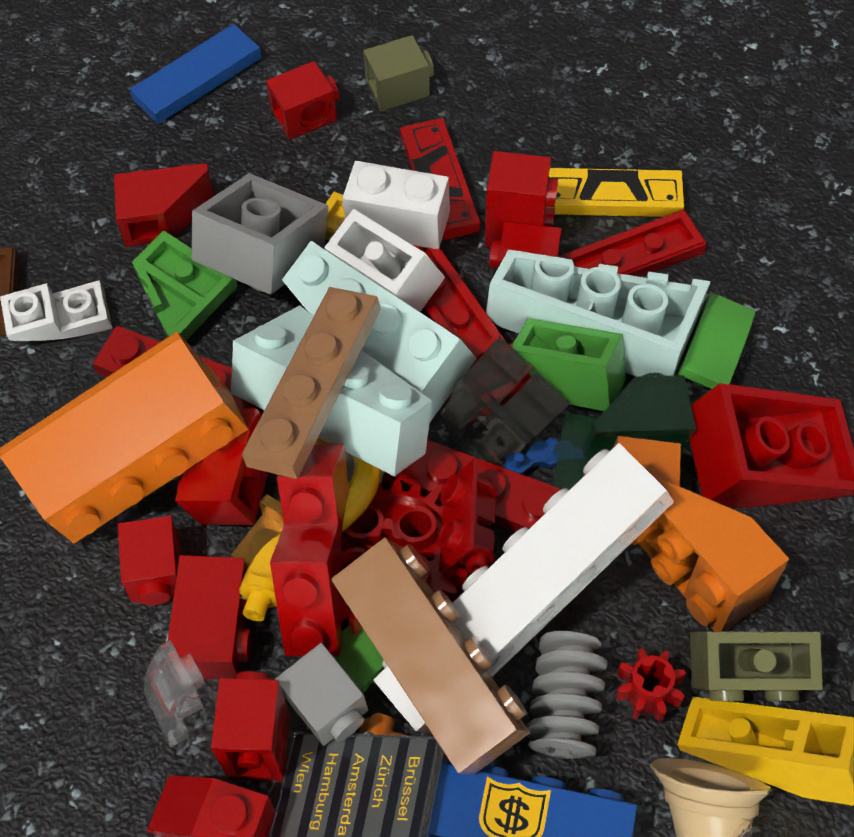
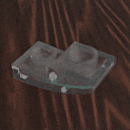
M171 640L158 648L148 666L144 680V694L147 703L170 747L190 737L183 719L203 708L196 689L205 685V681L191 654L180 658Z

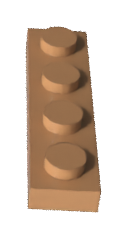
M334 287L328 288L242 452V457L247 467L298 479L381 311L377 296Z

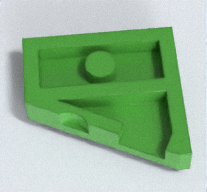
M163 230L132 261V264L167 337L178 331L187 340L228 298L238 285L236 279L192 261V248Z

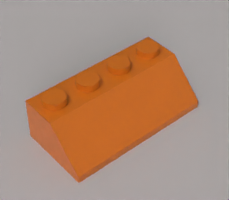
M177 331L0 447V458L42 518L74 544L129 507L137 504L164 484L181 475L219 448L227 445L230 441L247 431L248 427L227 386Z

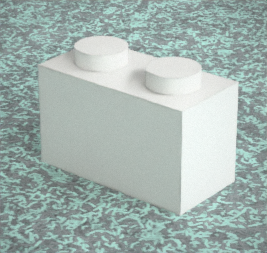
M355 161L342 198L345 219L352 209H355L411 245L439 250L450 213L449 177Z
M352 209L324 247L326 251L419 312L445 279V276L426 253L355 209Z

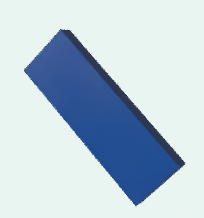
M232 24L130 88L132 100L159 124L261 59V50L235 24Z

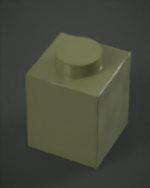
M413 35L363 50L365 79L380 111L430 96L429 77L434 76L433 62L427 50H420Z

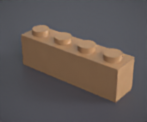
M385 537L331 578V580L458 774L475 775L530 733L521 720L527 714V711L508 685L505 684L501 688L498 687L487 671L493 665L490 656L476 638L471 636L469 639H465L454 623L461 617L458 610L442 590L439 589L435 593L432 591L423 575L429 572V569L416 550L409 544L402 547Z

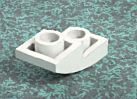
M99 280L53 293L48 284L45 283L0 296L6 336L10 341L57 340L113 329L105 290Z

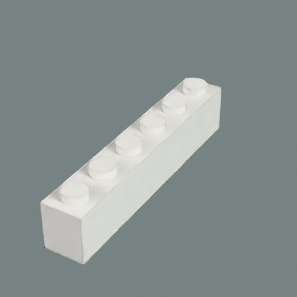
M620 443L611 451L604 449L592 457L583 469L585 476L570 490L564 488L555 493L543 507L545 514L530 529L523 527L516 531L505 542L502 548L505 553L490 568L483 566L472 573L462 586L465 592L453 602L461 616L454 623L466 640L473 636L486 650L493 662V665L487 669L492 677L674 503L668 491ZM383 661L382 666L384 670L373 681L416 732L432 734L385 661Z

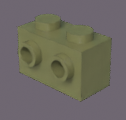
M690 632L692 688L709 690V700L744 701V690H765V700L799 701V690H823L820 632Z

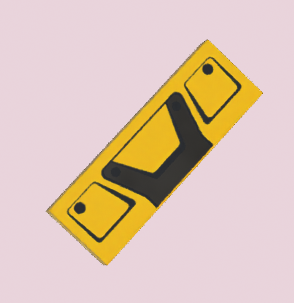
M550 168L549 177L558 178L556 204L553 207L555 208V215L664 217L684 209L681 170Z

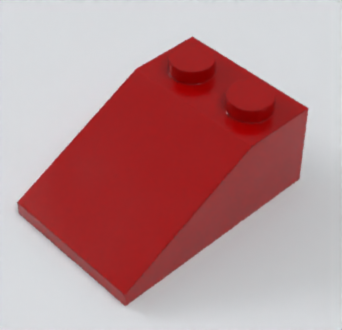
M719 383L683 411L701 494L705 498L726 507L752 508L854 496V447L840 399Z

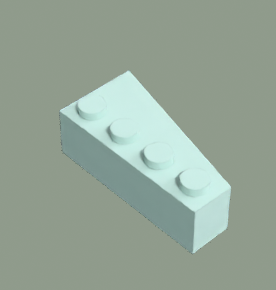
M313 241L309 242L282 279L305 309L313 316L329 287L377 296L381 311L361 350L432 400L430 422L477 359L460 338Z
M508 249L490 282L486 314L494 325L516 333L521 331L526 320L530 318L623 334L625 373L670 388L699 320L711 281L692 279L691 285L668 281V274L648 271L647 278L618 274L617 266L599 264L598 267L591 269L574 267L572 259Z
M298 306L233 340L231 394L265 410L314 316L301 306ZM361 350L318 438L330 444H344L345 452L396 476L426 453L432 400Z

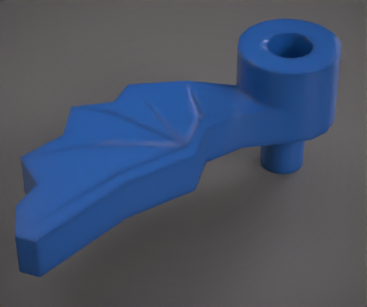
M550 437L545 442L536 441L529 448L525 457L522 453L509 455L503 468L524 475L530 468L539 465L549 469L562 464L584 463L587 455L582 450L574 449L570 441L558 442Z

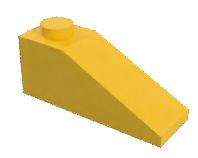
M692 697L677 743L680 751L803 798L854 806V717L731 701H711L708 698Z

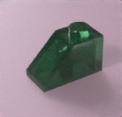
M654 372L634 377L593 424L582 447L583 456L594 457L604 449L611 451L618 436L680 443L682 453L696 430L684 375L665 376L662 373Z

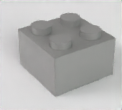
M248 173L192 210L191 260L245 283L257 291L272 295L285 285L282 281L283 277L310 241L324 249L328 205Z

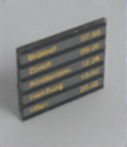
M295 732L270 837H428L444 754L443 749L435 737L374 735L372 732H364L363 734H352L340 742L333 738L323 746L312 732Z

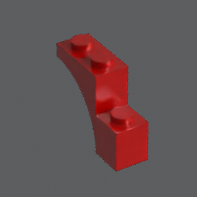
M315 444L298 479L277 475L284 527L270 560V567L285 656H305L320 643L324 645L332 656H340L343 645L340 593L331 578L340 572L343 519L349 494L344 444Z

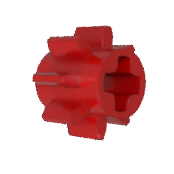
M640 648L636 655L634 667L628 663L621 662L617 675L629 683L623 684L618 688L616 699L622 701L628 699L634 708L632 718L637 719L641 713H653L657 721L661 722L666 714V702L674 707L681 706L685 695L680 690L673 688V686H677L683 681L686 672L683 669H673L672 665L668 662L669 652L664 651L660 657L655 655L647 656L645 650ZM649 678L658 682V685L652 692L642 687Z

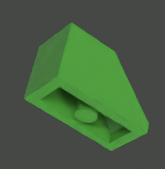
M528 318L510 348L511 358L563 404L610 412L626 380L623 334Z

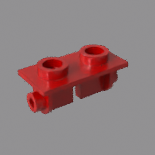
M476 459L469 462L457 475L452 474L446 480L441 491L440 501L444 504L443 521L438 534L437 545L441 548L439 572L443 574L455 563L466 566V570L472 574L483 566H491L494 562V531L488 528L495 523L497 489L489 477L478 475V460Z

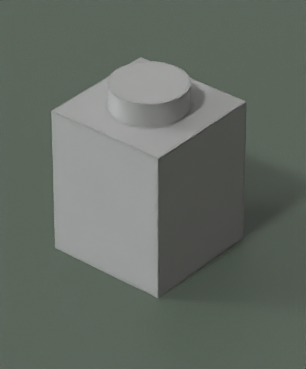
M322 643L275 678L280 683L284 697L323 746L333 738L337 742L343 741L352 735L364 722L362 715L368 711L364 695Z

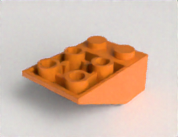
M653 476L668 491L674 503L631 544H639L651 558L652 567L658 577L667 585L674 584L687 599V608L698 623L703 626L709 625L714 632H727L769 600L789 558L752 517Z

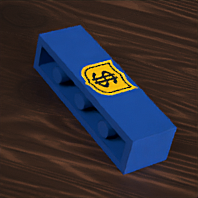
M441 755L426 835L434 837H632L637 805L623 802L624 796L611 790L590 789L589 794L566 790L564 782L550 777L536 776L532 778L531 782L509 778L507 770L493 765L485 766L475 775L458 774L448 757Z

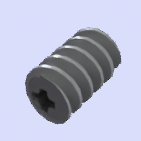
M572 631L547 632L540 637L539 650L542 655L537 658L535 669L539 676L534 679L532 688L536 698L530 701L529 714L533 720L527 723V729L530 732L527 735L530 740L528 746L532 750L561 759L595 757L597 748L581 741V737L597 735L599 732V725L584 719L585 714H596L602 710V703L587 697V693L601 692L605 687V682L602 679L590 675V672L606 670L608 663L604 657L593 653V650L602 647V642L596 637Z

